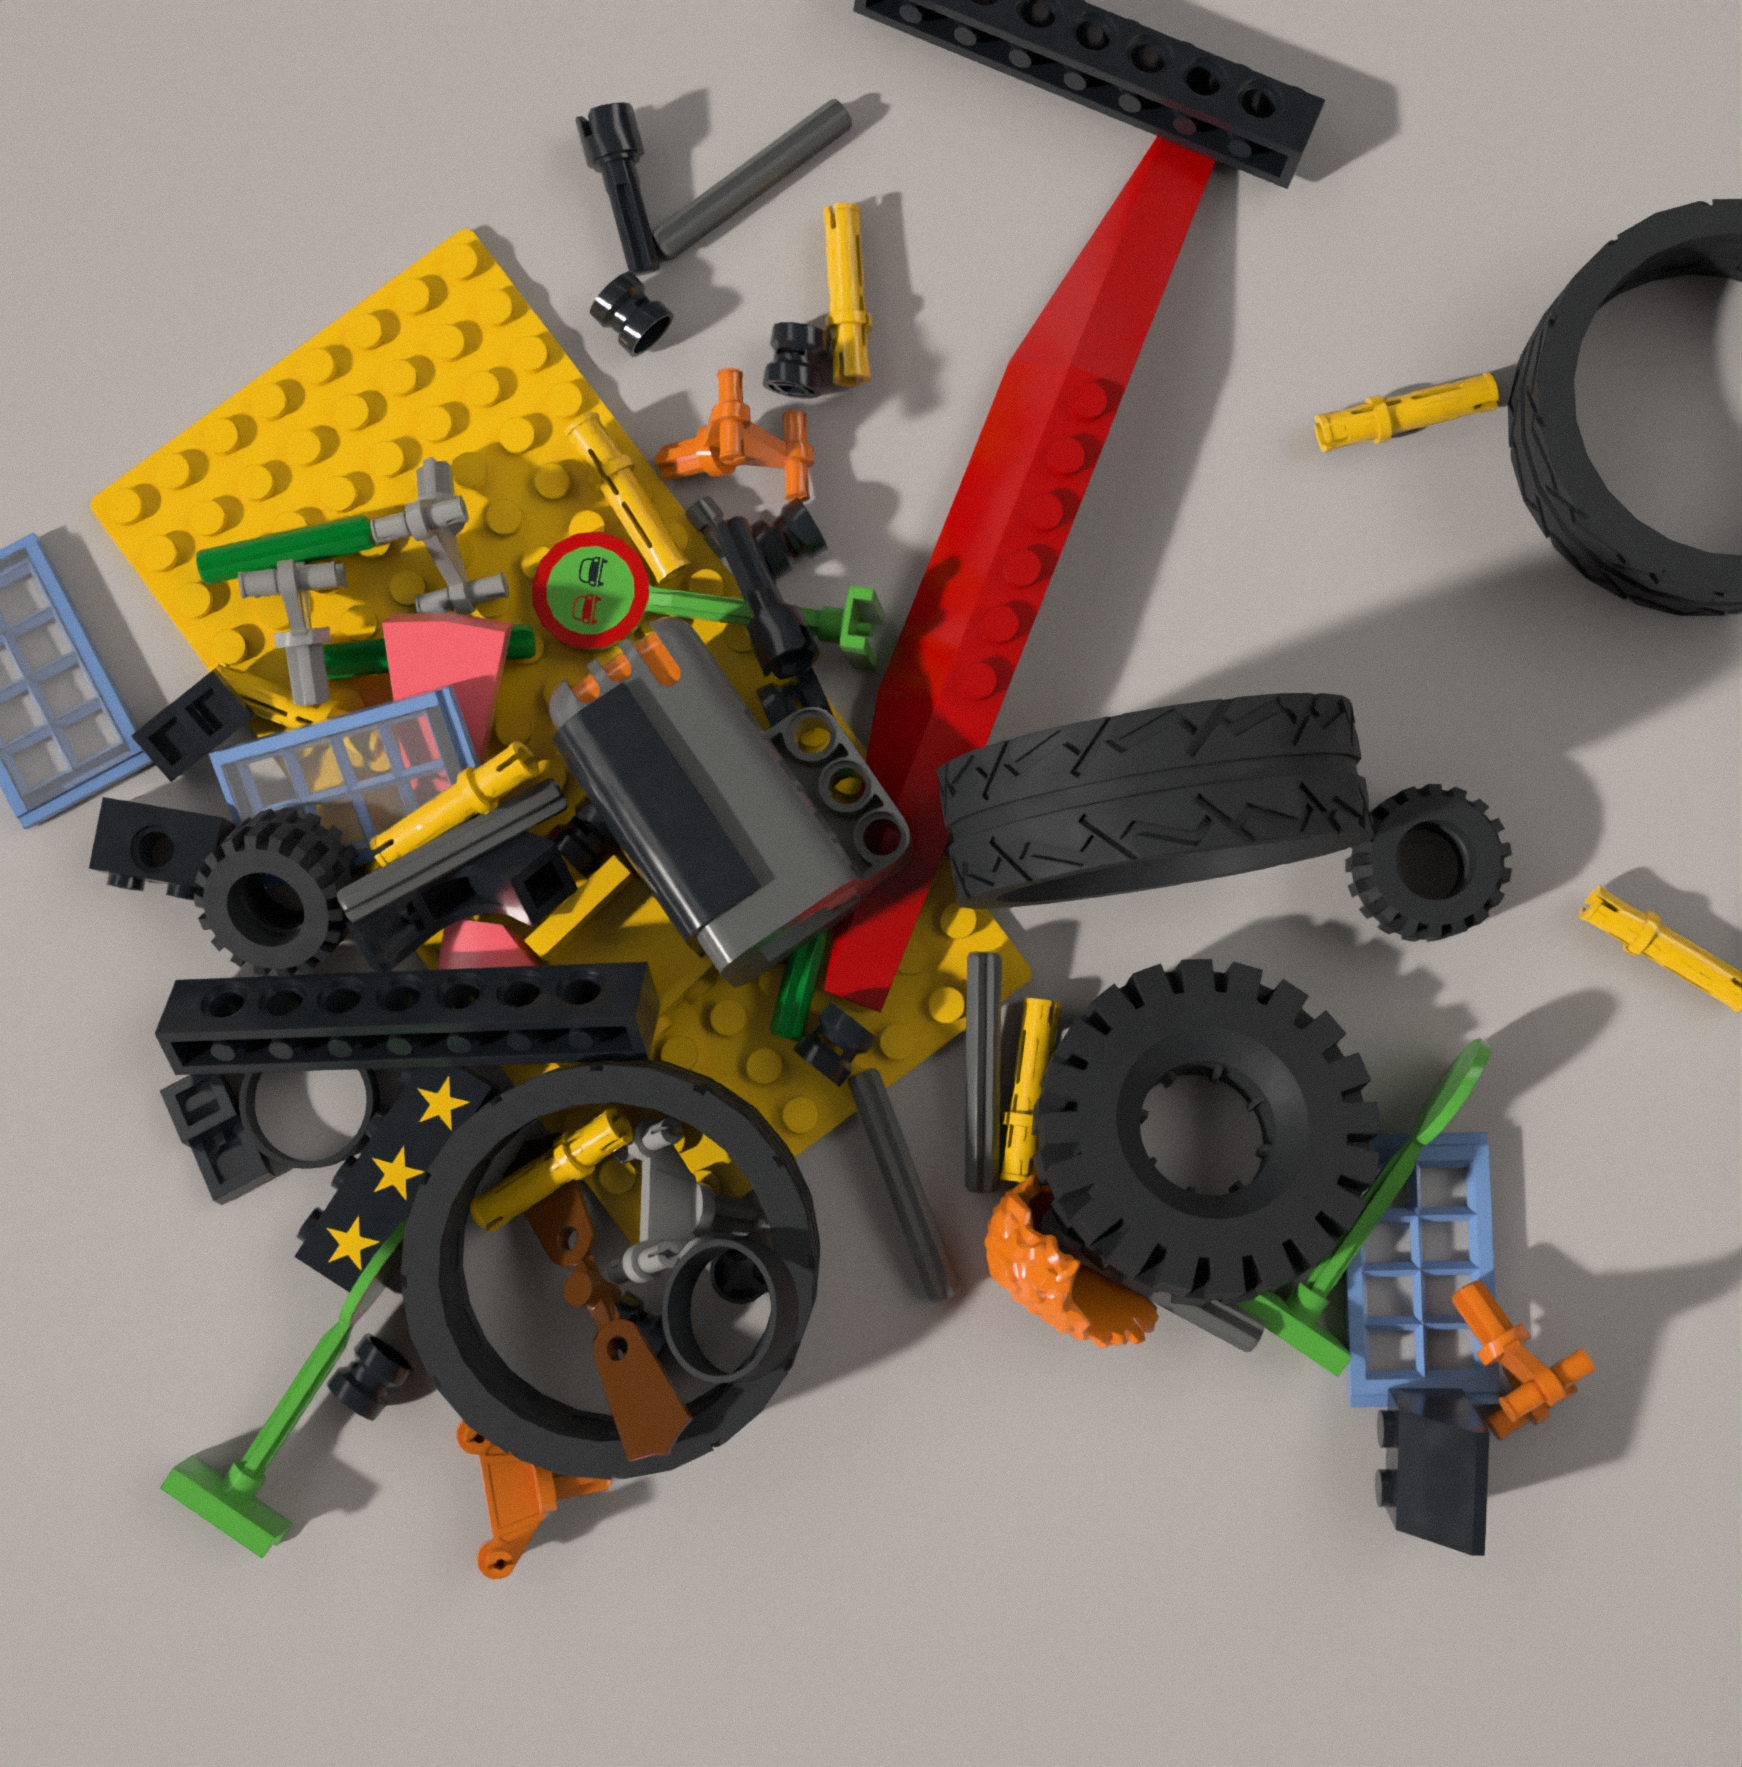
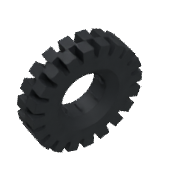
M1183 959L1172 972L1165 973L1160 963L1133 973L1126 985L1118 988L1114 983L1090 1002L1085 1013L1080 1018L1077 1017L1050 1058L1039 1086L1042 1087V1091L1034 1104L1031 1135L1039 1137V1148L1033 1156L1040 1186L1050 1185L1055 1198L1048 1207L1064 1234L1074 1228L1083 1239L1085 1244L1079 1251L1102 1272L1110 1264L1125 1274L1122 1285L1148 1297L1157 1290L1171 1294V1303L1202 1307L1212 1299H1222L1223 1306L1253 1300L1262 1292L1270 1289L1274 1292L1309 1270L1337 1246V1240L1352 1229L1366 1205L1360 1199L1362 1193L1374 1184L1380 1153L1370 1151V1141L1381 1132L1378 1103L1363 1101L1361 1090L1371 1081V1078L1359 1052L1344 1057L1337 1043L1347 1033L1328 1011L1325 1010L1314 1019L1302 1009L1309 997L1308 994L1284 979L1274 990L1260 984L1263 973L1262 969L1233 961L1225 973L1214 972L1212 959ZM1202 1075L1209 1077V1082L1215 1083L1217 1080H1220L1240 1093L1249 1103L1247 1106L1248 1111H1254L1263 1139V1144L1256 1150L1255 1154L1256 1157L1261 1158V1162L1251 1183L1244 1186L1239 1180L1228 1189V1194L1202 1195L1195 1193V1187L1189 1186L1184 1190L1164 1177L1154 1166L1157 1163L1154 1156L1149 1158L1141 1137L1140 1124L1144 1123L1149 1113L1142 1109L1148 1092L1160 1083L1165 1088L1170 1087L1177 1076Z

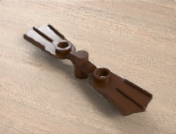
M554 1133L541 1139L525 1141L514 1161L504 1172L503 1178L505 1179L533 1159L547 1152L548 1149L553 1147L554 1139L561 1134ZM573 1179L524 1211L523 1214L550 1260L562 1267H575L572 1269L573 1274L567 1278L564 1284V1298L571 1306L587 1309L599 1330L594 1342V1360L628 1461L637 1462L649 1457L668 1456L672 1453V1448L680 1434L693 1421V1417L640 1328L635 1323L620 1318L617 1307L622 1298L621 1289L617 1284L607 1282L602 1277L593 1255L589 1256L594 1245V1227L579 1180ZM576 1230L578 1240L574 1248L570 1250L569 1237ZM626 1339L628 1344L627 1353L620 1360L618 1357V1346L622 1340Z

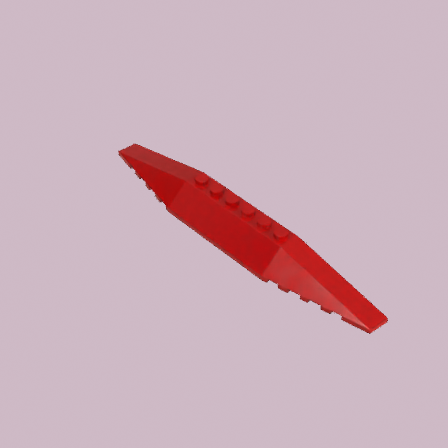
M1156 137L1007 365L877 695L865 763L905 819L913 839V854L910 862L901 871L871 890L872 893L867 896L868 901L836 924L824 988L825 992L881 1013L951 836V833H948L944 824L939 792L940 785L936 770L951 759L985 747L1215 164L1216 160L1161 137ZM863 782L861 783L859 799L865 791V783ZM891 828L878 829L869 837L867 849L878 856L891 854L898 848L901 835Z

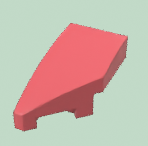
M463 919L444 928L437 970L540 966V964L533 955L532 948L524 941L527 936L515 934L509 926Z

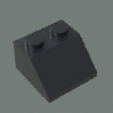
M1388 1388L1387 1410H1379L1377 1416L1380 1448H1386V1469H1377L1376 1500L1378 1507L1386 1508L1397 1531L1471 1556H1485L1490 1433L1462 1388Z

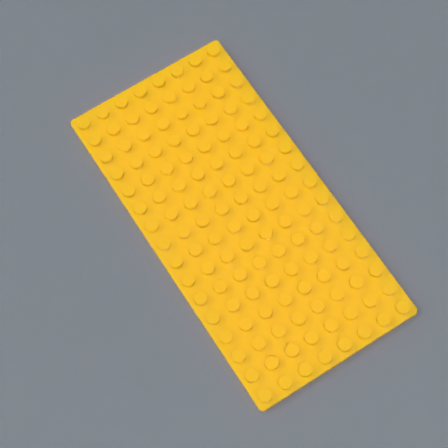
M461 229L95 495L91 500L90 507L210 672L218 664L221 665L222 662H225L231 667L291 689L285 648L276 649L274 633L290 631V624L282 596L273 595L259 598L252 596L242 599L238 578L213 584L205 583L197 569L196 553L206 548L357 515H366L371 520L404 512L406 503L414 502L418 498L416 471L423 466V460L434 457L436 461H447L452 467L454 496L461 495L463 497L469 515V521L455 535L468 580L473 581L503 572L509 587L508 598L504 597L477 604L475 612L466 615L513 623V625L527 623L532 626L535 632V656L532 658L505 660L485 763L508 748L509 744L514 741L522 742L534 755V758L525 762L527 766L532 762L538 763L539 774L501 797L499 804L547 778H553L557 782L566 798L567 809L526 831L544 837L557 824H566L575 815V806L586 796L553 744V737L557 729L549 714V702L552 692L564 679L572 686L589 675L590 671L586 665L595 658L601 665H604L622 651L618 645L607 650L581 651L561 644L541 625L533 607L532 581L540 560L556 543L576 533L603 532L622 539L641 556L651 578L652 587L736 599L744 598L734 576H732L705 542L704 535L701 531L698 532L686 518V511L472 230ZM597 412L600 416V421L620 453L631 457L635 464V469L632 472L654 507L660 513L664 523L686 558H689L692 563L684 573L665 584H658L656 576L627 533L604 493L593 489L588 481L591 476L590 471L570 439L564 434V430L569 424L587 413ZM413 536L386 542L382 545H377L375 541V546L369 550L306 563V565L335 561V564L343 562L345 567L347 588L339 587L310 591L312 628H330L331 642L322 643V645L384 638L382 622L391 614H418L415 605L416 594L448 587L422 540L416 541ZM454 610L446 613H456V611ZM648 613L645 616L643 623L629 637L632 644L653 632L649 625V622L666 616L686 621L695 629L764 732L771 728L755 689L771 682L782 685L791 681L792 677L780 680L772 672L769 676L764 677L746 636L745 630L747 626ZM390 673L328 679L330 698L341 701L343 709L350 712L394 700ZM798 697L793 699L797 709H802ZM827 699L834 718L863 760L866 761L867 750ZM258 715L247 722L258 737L291 729ZM395 723L391 725L401 753L398 726ZM813 728L806 731L800 738L799 749L808 754L822 751L830 741V733L821 728ZM331 743L325 747L315 745L296 751L311 794L346 785ZM347 749L358 781L393 772L386 750L380 759L372 761L366 756ZM284 756L273 757L293 784ZM856 778L841 780L835 786L833 799L841 804L857 802L862 781ZM397 783L363 792L377 835L408 816ZM437 791L434 797L439 795L442 791ZM350 796L315 805L318 815L322 817L321 823L327 830L334 825L343 832L339 838L342 844L365 839ZM621 848L609 850L601 858L602 867L614 855L648 889ZM943 853L881 1013L824 991L836 927L834 925L830 928L803 1035L813 1034L820 1025L819 1015L831 1001L878 1038L866 1054H858L850 1064L851 1074L848 1078L860 1071L876 1068L880 1072L884 1086L887 1089L966 1029L967 956L969 953L974 951H994L1000 954L1002 958L1001 1002L1031 979L1032 970L987 909L963 908L957 904V887L955 888L951 861ZM563 857L579 889L587 879ZM377 860L355 865L364 867L366 875L382 867ZM563 903L534 927L511 916L497 913L480 914L465 918L464 920L509 926L515 934L528 937ZM444 929L415 950L429 970H437ZM532 951L540 966L550 965L548 961L541 959ZM788 957L764 974L740 987H733L716 969L711 974L718 981L707 994L693 1006L684 999L667 1016L673 1022V1025L652 1045L649 1060L667 1061L706 1075L733 1091L757 1108L785 1141L795 1158L858 1110L848 1085V1078L840 1087L792 1050L799 1041L775 1037L770 1032V1025ZM826 1038L823 1041L824 1044L839 1056L843 1053V1050ZM581 1062L500 1066L516 1087L561 1066ZM612 1102L574 1105L543 1115L539 1119L550 1134H562L565 1131L575 1132L581 1129L605 1110L612 1107L617 1109V1114L622 1112L631 1127L645 1120L659 1123L672 1116L656 1109ZM677 1119L683 1127V1131L677 1132V1134H682L683 1138L680 1142L673 1145L690 1172L695 1175L697 1182L709 1184L717 1195L740 1199L754 1189L748 1178L723 1148L694 1126ZM611 1153L594 1165L595 1170L584 1178V1181L633 1246L640 1243L642 1161L635 1158L628 1163H620Z

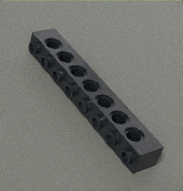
M855 0L853 12L1285 189H1288L1325 103V99L1310 94L1297 86L1283 83L1254 71L1243 64L1234 63L1200 49L1189 42L1180 41L1141 25L1135 20L1124 18L1087 3L1084 0Z
M647 961L390 971L385 976L379 972L293 975L292 977L279 978V976L183 979L175 980L155 1031V1036L175 1075L649 1060L661 1004Z

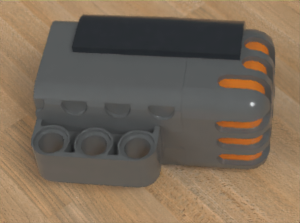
M665 616L649 622L653 632L635 644H632L628 637L619 642L617 645L622 652L604 665H601L596 658L588 663L586 667L590 674L574 685L570 686L564 679L555 688L549 702V714L557 729L553 737V744L612 836L685 943L700 958L707 954L720 975L733 987H740L764 974L868 901L867 896L872 893L871 890L901 871L910 862L913 854V839L905 819L837 720L827 710L819 707H804L764 732L695 629L684 620ZM813 728L827 730L830 733V741L822 751L808 754L799 749L800 738L806 731ZM846 778H856L865 783L863 796L852 804H841L833 799L835 786ZM881 828H891L901 835L898 848L886 856L875 855L867 849L869 837Z

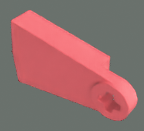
M456 613L391 614L382 622L393 699L403 698L442 686L453 685L480 766L485 763L513 623ZM426 715L397 723L402 759L406 768L441 759ZM446 771L410 780L419 807L424 805L425 801H430L437 791L443 792L451 786Z

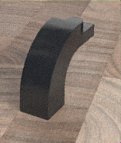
M524 832L359 922L348 920L346 925L371 969L385 976L432 936L457 921L480 914L497 913L511 916L534 927L575 893L578 888L556 843L542 836Z

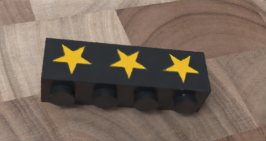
M468 1066L403 1069L398 1083L404 1086L392 1107L383 1104L377 1110L364 1132L366 1136L371 1138L358 1159L350 1155L335 1174L331 1186L337 1191L325 1210L319 1207L315 1208L300 1228L297 1238L303 1244L294 1256L295 1258L350 1293L358 1278L386 1239L402 1221L409 1217L423 1177L452 1133L492 1100L500 1090L499 1086Z

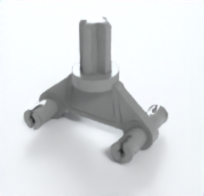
M434 457L424 459L423 466L416 471L418 498L414 502L406 503L404 512L370 520L372 535L377 545L413 536L416 541L422 540L445 579L448 587L415 595V605L418 614L446 613L455 610L457 614L466 615L475 612L477 604L504 597L508 598L509 587L503 572L473 581L468 580L455 536L464 528L465 523L469 521L465 501L461 495L454 496L451 465L447 461H436Z
M294 559L277 561V569L245 573L238 572L242 599L252 596L259 598L281 595L284 600L290 631L274 633L276 649L285 648L293 702L300 706L327 702L330 698L322 643L331 642L330 628H312L310 591L339 587L347 588L344 563L335 564V561H331L329 563L306 565L305 561L295 562Z
M670 1117L659 1123L645 1120L632 1126L633 1140L617 1151L612 1152L613 1157L620 1163H628L635 1158L642 1161L640 1243L628 1248L624 1256L616 1257L609 1262V1268H617L607 1271L610 1280L614 1283L624 1284L630 1280L636 1283H647L655 1280L666 1268L676 1266L680 1260L676 1256L680 1254V1251L689 1241L694 1238H701L708 1230L740 1236L752 1233L753 1224L758 1221V1211L753 1208L752 1202L746 1199L715 1194L709 1184L697 1182L695 1175L686 1166L673 1145L680 1142L683 1138L682 1134H677V1132L683 1131V1127L677 1119Z

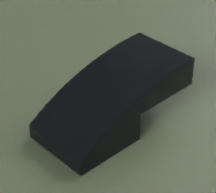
M215 668L132 734L131 737L168 780L172 782L254 718L256 714Z
M224 1074L188 1075L160 1090L179 1138L184 1145L191 1148L213 1201L223 1205L276 1177L267 1156L259 1151L248 1137L240 1116L239 1100Z

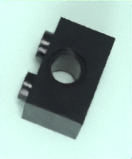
M103 797L89 869L109 874L108 886L143 892L145 881L167 884V896L194 901V893L201 887L195 880L198 871L206 864L204 860L236 826L234 822L223 817ZM170 837L174 844L173 857L166 865L157 868L151 856L153 846L161 838Z

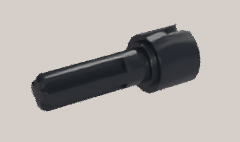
M619 102L591 108L588 114L589 120L583 116H578L575 119L587 167L602 174L629 272H632L635 276L653 273L659 269L660 264L639 187L640 180L636 163L640 161V157L644 154V148L633 106L630 103Z
M735 516L731 519L723 520L717 525V539L752 617L745 633L764 677L769 676L772 672L774 676L782 680L804 672L818 660L820 651L801 608L784 602L748 520L743 516Z

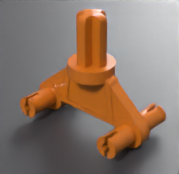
M725 368L717 372L719 404L712 408L708 424L699 427L696 437L665 445L655 455V465L659 468L661 477L669 481L706 472L711 477L719 478L730 475L735 471L736 466L742 465L785 469V500L791 502L798 497L802 502H806L810 499L808 468L814 465L815 457L814 447L807 443V413H804L802 410H788L782 414L784 442L752 423L750 407L743 403V372L736 368Z
M1480 1280L1468 1283L1451 1297L1452 1303L1483 1346L1476 1353L1485 1367L1499 1362L1511 1386L1512 1392L1498 1399L1502 1409L1492 1416L1485 1418L1488 1427L1499 1441L1529 1421L1537 1426L1548 1419L1549 1413L1547 1409L1552 1408L1573 1393H1577L1578 1389L1575 1383L1589 1373L1596 1371L1591 1359L1581 1348H1578L1574 1353L1550 1368L1540 1362L1522 1346L1532 1338L1524 1324L1521 1323L1514 1327Z
M463 1420L456 1429L458 1445L465 1452L479 1456L492 1539L485 1541L479 1547L476 1554V1563L481 1573L492 1580L505 1578L512 1573L540 1522L544 1520L546 1513L557 1510L556 1501L605 1491L612 1486V1474L611 1480L563 1476L519 1460L510 1451L508 1453L504 1452L470 1428Z

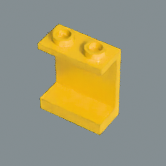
M614 855L524 940L541 959L548 961L550 965L647 961L661 1004L652 1045L671 1028L673 1022L667 1016L684 999L693 1006L718 981L711 974L716 970V967L706 954L700 958L685 943L655 897Z

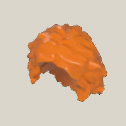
M1035 1172L1026 1181H1022L1016 1187L1008 1190L1005 1197L1001 1198L1000 1203L993 1208V1216L987 1222L988 1234L984 1244L987 1250L986 1256L992 1279L1010 1292L1014 1302L1024 1305L1032 1315H1038L1045 1323L1051 1324L1061 1334L1068 1333L1079 1341L1091 1340L1099 1348L1127 1345L1128 1341L1134 1345L1144 1342L1145 1333H1152L1155 1330V1323L1159 1319L1156 1305L1145 1297L1080 1263L1072 1255L1062 1253L1058 1248V1241L1055 1236L1036 1232L1044 1213L1049 1209L1048 1206L1055 1199L1050 1185L1040 1186L1037 1172Z

